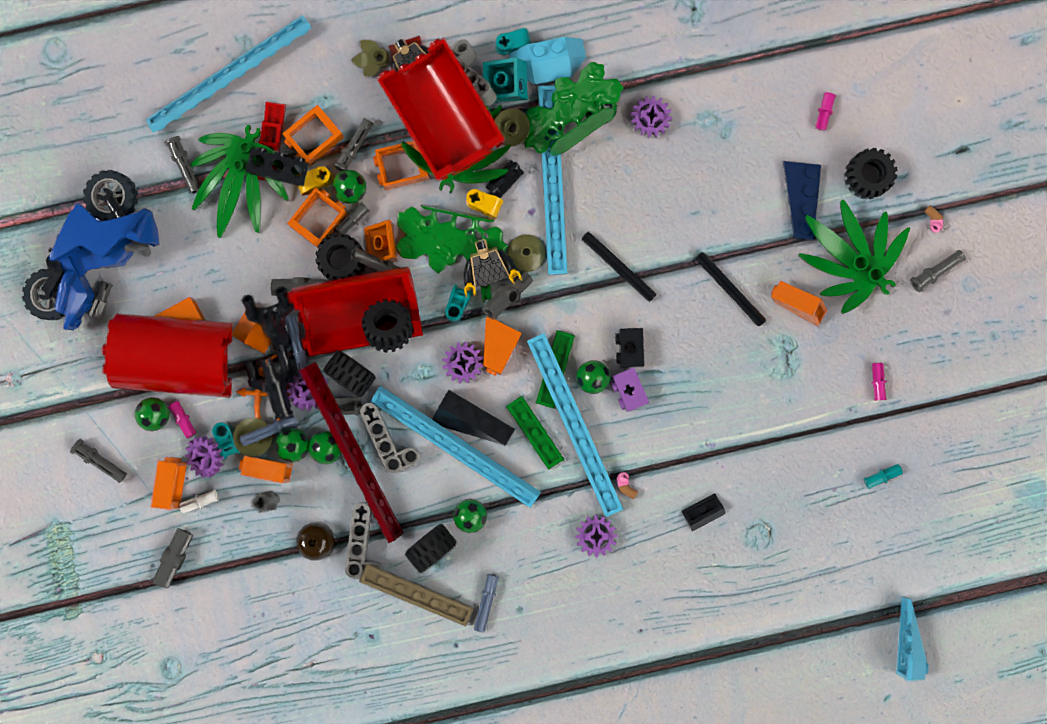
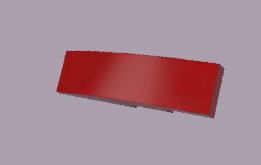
M267 101L265 103L261 137L258 143L276 152H280L286 104ZM272 164V168L276 171L277 167ZM258 176L259 180H266L264 177Z

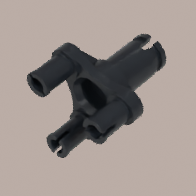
M284 286L276 288L274 293L278 303L268 307L256 306L252 295L243 296L241 302L246 310L247 320L257 323L262 327L266 336L269 337L274 350L281 351L280 344L283 345L284 350L288 349L291 345V340L285 328V318L294 310L295 306L294 303L289 301L287 288Z
M288 350L276 353L281 367L280 372L276 373L272 357L267 358L269 367H267L265 359L260 361L264 377L259 375L255 360L243 363L249 378L247 380L249 387L256 388L264 393L267 392L272 411L275 413V419L293 414L285 386H287V383L296 373L294 365L292 366Z

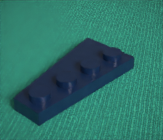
M783 161L793 239L813 241L814 234L809 228L805 216L808 215L816 220L821 165Z

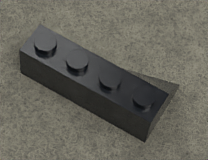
M450 390L447 391L432 418L433 421L444 428L506 446L515 431L513 427Z

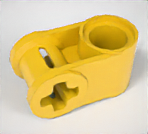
M323 166L307 171L304 186H298L301 195H309L315 188L319 190L331 185L334 175ZM323 173L327 174V175L324 176V177H325L324 180L321 179V178L323 177V175H322Z
M472 189L467 193L466 204L470 209L478 211L487 217L497 219L504 202L502 199L477 189ZM474 196H477V197H478V199H477L478 201H475V203H472V202H471V200H472L471 198H474Z

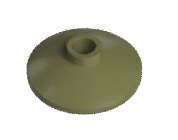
M509 108L503 110L494 120L505 139L503 143L505 146H517L523 143L529 135V119L525 113L518 109ZM512 126H516V130L514 132H511L510 130Z
M525 234L516 237L510 243L508 255L513 259L517 270L532 272L543 264L546 251L540 239L533 235ZM525 249L530 250V254L528 256L523 254V251Z
M248 418L241 421L233 433V442L237 450L250 457L265 453L272 443V435L247 446L242 445L240 437L267 426V423L258 418Z

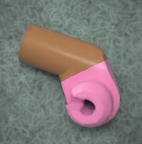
M929 205L924 212L930 217V229L932 232L938 233L943 229V216Z
M625 472L618 474L616 479L618 490L634 500L638 491L629 486V475Z

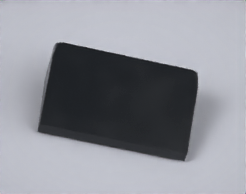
M715 493L681 511L691 531H695L725 515V509Z

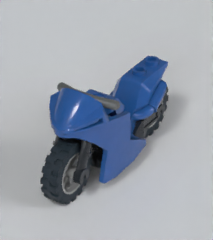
M113 170L100 171L99 174L92 175V179L86 182V189L84 188L83 194H85L83 202L87 205L86 209L78 203L68 214L59 235H57L53 248L48 250L50 252V255L46 258L48 269H40L37 273H32L30 279L27 278L25 281L26 285L22 289V292H24L22 300L26 304L24 306L27 310L31 311V315L43 320H60L62 317H65L63 325L65 330L74 331L82 323L81 318L92 306L91 302L95 295L85 276L87 271L98 268L122 267L133 256V251L140 250L145 257H148L151 254L149 245L153 247L160 245L158 228L152 211L143 208L139 212L133 213L135 211V204H138V199H136L138 191L135 190L134 182L128 176ZM109 183H116L111 191ZM119 187H121L123 193L117 192ZM105 202L107 204V210L101 207V205ZM45 300H47L46 308L41 305ZM54 301L55 306L51 309V302Z

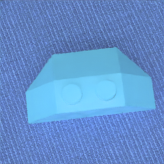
M561 37L527 44L509 53V57H517L526 61L527 81L534 85L554 82L556 78H572L586 59L583 39Z

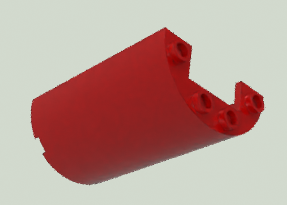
M438 38L430 43V47H428L429 53L418 55L415 58L416 61L411 64H403L398 68V72H395L394 69L383 71L377 80L436 179L442 181L447 179V175L450 173L455 176L493 153V147L499 148L505 142V139L445 38L441 40Z
M409 266L293 287L288 292L290 303H294L295 310L300 311L298 312L299 322L303 323L305 328V338H302L304 349H308L309 356L369 346L370 344L362 328V317H365L364 312L365 310L369 311L371 304L374 306L376 305L375 302H383V299H387L388 302L391 299L395 300L396 304L398 302L402 303L403 307L407 308L412 321V337L423 336L418 301ZM388 321L383 323L378 329L383 331L390 330L397 323Z
M116 313L113 319H110L108 322L106 344H103L102 355L105 356L102 368L103 374H106L110 387L115 389L230 398L232 396V378L228 377V346L232 343L233 323Z

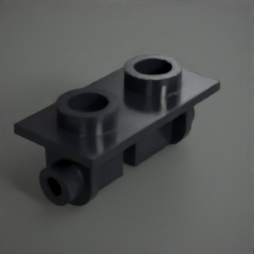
M510 160L502 168L508 169V172L497 179L491 180L485 188L494 196L501 198L525 173L517 162Z

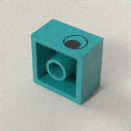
M516 57L482 62L483 78L488 81L497 95L496 101L493 104L528 100L526 61Z

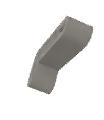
M466 39L457 41L451 47L452 52L484 105H492L496 101V93L488 81L470 67L476 59L474 49Z
M372 403L364 404L360 413L385 469L389 473H397L417 464L421 458L420 452L416 448H407L398 452L378 406ZM368 407L375 410L372 415L375 419L379 418V420L369 423V421H372V417L366 415ZM376 424H380L383 427L380 435H376L373 431V427ZM385 441L391 445V449L388 452H383L381 449V445ZM409 451L416 453V459L413 462L408 461L406 458ZM392 459H396L399 463V467L396 470H392L389 467V462Z
M367 502L356 504L352 512L345 566L347 576L352 579H360L367 563L384 570L379 562L366 561L372 510ZM364 506L367 513L363 514L362 520L366 519L367 521L356 522V519H361V512H358V509ZM357 525H362L365 529V533L361 536L355 531ZM355 544H358L362 547V553L360 555H357L353 552V546ZM352 564L359 566L360 571L358 574L351 572L350 567Z

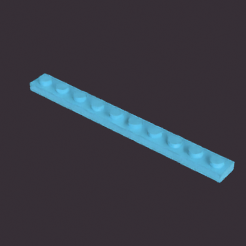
M303 15L147 118L146 122L153 133L164 129L169 122L179 119L184 112L194 109L199 102L210 98L220 88L227 87L232 80L242 77L247 70L257 67L262 60L273 56L283 46L290 45L292 40L298 36L305 35L312 27Z
M555 85L538 86L539 106L548 109L554 106L551 97L556 90ZM548 130V134L554 136V134L559 135V133L556 130ZM551 140L547 151L542 153L548 275L567 274L561 154L553 156L549 152L551 146L557 140Z
M545 333L528 340L527 343L605 517L623 510Z
M382 386L376 390L371 400L373 404L531 508L541 493L539 490Z

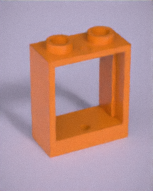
M318 104L282 133L286 138L284 140L285 144L290 150L294 148L298 152L296 156L304 158L305 162L309 163V166L344 138L340 130ZM317 116L332 136L307 156L293 140L292 136Z
M414 141L406 142L420 152ZM401 144L375 150L376 156H373L375 167H379L380 174H377L379 185H383L385 190L429 180L428 173L419 168L420 175L388 182L383 157L405 152Z
M315 188L287 224L318 248L319 243L322 244L325 237L328 239L329 235L333 234L336 227L347 216V212L344 210L346 207L338 200L333 202L329 199L331 195L324 189L319 191ZM318 198L339 213L320 238H317L299 224Z
M165 457L164 460H158L151 508L165 510L180 508L179 503L182 500L187 467L186 462H181L182 458Z

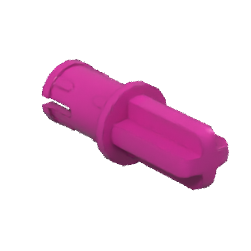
M824 93L821 107L818 108L819 115L815 125L817 130L825 131L827 129L830 115L833 114L832 107L836 95L833 93Z
M881 362L873 363V382L871 384L874 387V401L887 400L885 389L887 381H885L884 364Z
M179 401L170 404L168 407L176 419L175 423L179 425L187 439L193 437L196 431L189 420L190 416L186 415Z

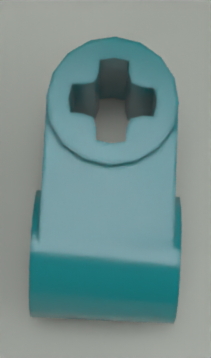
M520 28L498 35L495 44L496 52L504 56L527 44H532L528 28Z
M454 284L445 309L446 318L450 322L455 323L461 320L473 290L467 291L466 297L464 289ZM456 308L459 310V315L451 317L449 311Z
M228 422L217 423L212 428L214 439L219 443L217 448L222 449L220 456L224 457L223 460L227 459L230 455L241 454L234 445V430ZM222 425L227 429L225 436L219 433V427Z

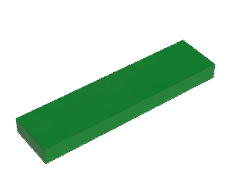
M557 330L552 344V351L564 375L575 335ZM543 378L536 404L554 409L555 403Z
M520 396L506 406L548 470L564 460L523 396Z

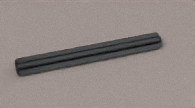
M590 232L584 234L582 241L648 302L655 298L656 293Z
M704 252L696 256V261L757 326H761L766 321V318Z

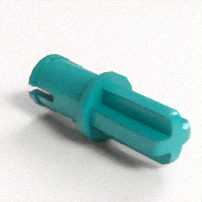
M896 464L884 470L880 469L878 473L867 478L865 477L864 483L868 489L882 483L887 484L888 480L903 474L902 468L899 464Z

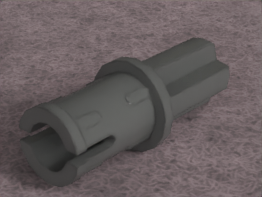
M361 202L350 214L347 213L348 216L336 227V230L345 235L355 224L358 225V221L370 210Z
M104 281L100 282L101 284L96 296H94V301L88 314L89 317L94 319L100 318L105 303H108L107 298L113 287L112 284H107Z

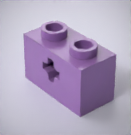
M634 367L612 377L613 381L610 384L613 391H618L620 399H618L622 410L625 409L626 412H629L649 403ZM626 385L629 388H633V391L631 392L632 396H630L628 393H624V390H626Z

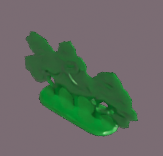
M590 62L581 70L578 82H573L569 77L556 78V90L551 97L554 106L551 109L541 106L527 109L526 116L530 122V132L524 141L525 148L533 147L537 153H544L549 148L550 141L557 140L551 146L550 154L556 156L568 151L611 119L614 109L610 107L601 109V106L606 103L615 104L619 102L623 86L618 79L604 80V65L597 64L596 62ZM595 101L598 102V106H597V107H596L595 104H594ZM590 111L591 113H594L586 120L581 122L587 112ZM569 122H576L577 126L564 135V127ZM548 130H556L559 133V135L554 134V136L548 134Z
M420 204V206L431 210V214L426 217L422 216L412 206L404 212L398 213L397 226L406 234L396 244V248L400 251V256L404 259L416 260L418 257L427 254L429 256V266L437 274L443 271L446 265L454 264L457 261L458 255H463L467 261L471 258V254L477 252L475 242L479 240L474 235L475 229H477V233H481L482 239H486L488 249L497 247L498 250L506 252L508 245L503 242V232L499 227H491L485 231L479 226L478 223L480 221H495L488 217ZM436 213L452 215L451 221L438 223ZM457 216L471 219L472 226L467 230L457 229L455 226ZM431 220L430 224L427 226L426 221ZM472 230V234L468 235L467 233ZM484 233L488 234V238H485Z

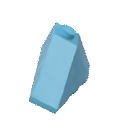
M902 597L896 674L907 681L925 680V674H928L929 666L926 662L912 600Z

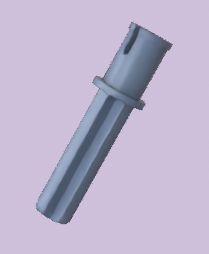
M291 315L287 316L285 320L294 351L292 356L295 357L298 372H300L299 370L309 365L306 357L307 350H304L296 317Z
M293 414L279 421L274 420V423L241 436L240 441L243 446H247L276 433L280 434L286 429L296 427L297 421Z
M487 574L484 590L481 591L483 595L474 630L477 632H485L493 598L496 596L495 590L499 576Z

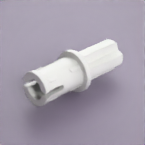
M214 489L208 493L197 494L194 498L180 502L179 507L182 513L197 508L203 509V506L219 501V497Z

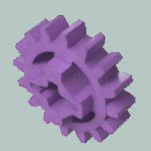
M646 96L644 102L638 100V106H633L635 112H632L630 117L635 119L631 121V124H636L634 130L638 131L640 129L641 136L647 133V138H650L651 134H654L655 138H657L658 132L664 134V128H669L670 124L667 122H671L672 117L668 115L672 111L670 109L666 110L668 103L662 104V98L656 101L655 96L651 100ZM649 106L648 109L641 111L642 108ZM651 110H652V114H653V118H654V119L652 120V123L650 124V121H651V120H650L649 114L651 113ZM657 123L661 124L659 127L654 128Z
M458 342L457 348L451 345L450 349L452 351H445L448 357L442 359V361L447 363V365L443 366V369H448L446 376L453 375L452 381L458 378L459 384L462 383L463 379H465L466 383H469V378L476 380V373L481 375L478 369L484 367L483 364L479 363V361L483 360V357H478L480 350L474 351L475 345H471L469 348L467 342L464 343V346H461ZM464 350L471 352L474 357L466 356ZM457 352L455 361L450 362L452 356ZM461 354L464 360L468 361V363L465 364V372L462 366L458 365V363L461 362ZM476 364L474 370L469 374L471 365ZM452 369H459L462 372V376L454 373Z
M299 372L298 378L293 376L294 383L289 382L292 388L287 390L290 394L289 400L293 402L292 404L296 408L299 407L302 411L305 407L308 411H311L313 406L318 409L308 386Z
M207 435L193 438L192 441L188 442L190 446L185 448L188 451L185 457L189 458V461L186 463L191 464V471L196 470V476L201 475L202 478H209L220 472L219 468L223 466L220 460L224 459V457L220 456L222 449L217 448L218 442L213 443V438H207Z
M594 515L593 520L588 516L586 523L580 522L582 528H576L580 532V534L575 535V538L580 539L576 544L577 546L583 545L581 551L588 550V556H591L592 553L595 554L596 558H598L599 553L606 556L605 550L611 552L610 545H616L613 538H616L617 534L612 533L616 528L615 526H609L611 524L610 520L604 522V516L600 520H598L597 515ZM592 524V529L584 533L585 529ZM599 524L604 525L608 532L600 530ZM596 530L601 535L598 538L597 545L594 538H591V535H594ZM584 540H589L593 545V549L588 547ZM604 540H608L607 544L600 548V544Z

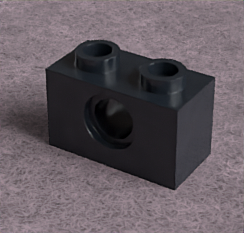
M643 328L619 329V333H615L616 345H619V352H616V364H620V368L644 367ZM625 344H633L634 352L627 353L624 349Z

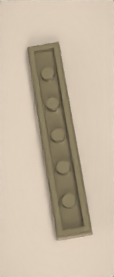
M368 563L359 579V582L463 626L467 625L473 611L471 606Z

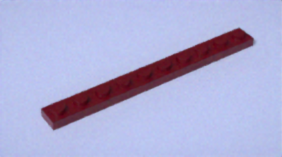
M314 362L299 371L348 467L354 475L365 500L369 504L388 543H391L403 535L404 532L317 363Z

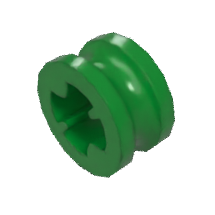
M487 284L486 287L480 286L482 301H490L492 299L490 284Z

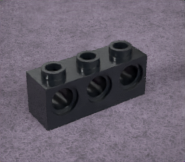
M255 147V150H250L246 173L303 187L309 163H306L305 159L294 156V159L286 158L284 153L275 151L274 154L267 153V149ZM257 156L264 159V164L260 167L253 164V159ZM275 161H280L283 164L281 171L273 170L272 164ZM292 167H301L302 174L294 176L291 172Z

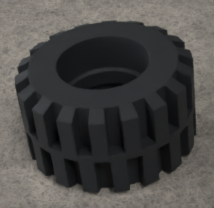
M877 148L864 149L847 164L845 168L847 171L844 173V177H847L845 183L850 185L848 188L850 192L852 190L855 191V196L861 195L862 199L867 197L874 199L883 195L895 184L894 180L897 179L895 172L898 169L893 164L896 162L894 159L890 160L889 157L891 155L889 153L884 154L885 150L880 149L877 151ZM869 164L878 170L880 175L878 183H870L864 179L862 175L863 165Z
M337 233V235H329L330 238L328 239L325 237L323 239L324 242L322 244L319 243V250L315 253L317 256L315 261L318 265L317 268L327 279L331 281L361 275L360 272L364 270L365 266L353 259L343 269H335L330 263L331 255L337 249L345 248L351 253L357 247L364 251L356 239L347 234Z
M383 299V302L377 301L374 306L371 304L369 311L365 310L364 312L365 317H362V328L372 348L375 347L377 351L383 349L385 353H388V350L395 352L396 348H404L403 344L407 345L409 343L408 338H412L413 325L407 308L403 307V304L400 302L396 304V301L392 299L390 302L387 299ZM388 321L397 323L390 330L383 331L378 329L383 323Z
M339 350L335 351L323 368L325 374L359 397L364 396L376 379L371 371Z
M439 524L406 551L405 556L419 573H423L456 546L457 541L443 524Z

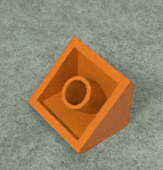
M386 220L365 227L364 234L367 253L384 261L398 262L392 221Z
M244 312L232 332V336L265 354L271 344L270 339L259 324L247 320Z

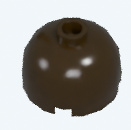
M311 522L303 526L296 537L298 552L304 558L311 561H319L326 558L335 546L332 529L321 522Z

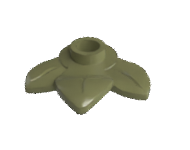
M361 40L360 46L363 52L352 58V62L357 67L364 68L363 75L365 77L376 75L380 68L386 66L389 62L388 52L379 48L377 43L372 40ZM383 56V60L377 61V57Z

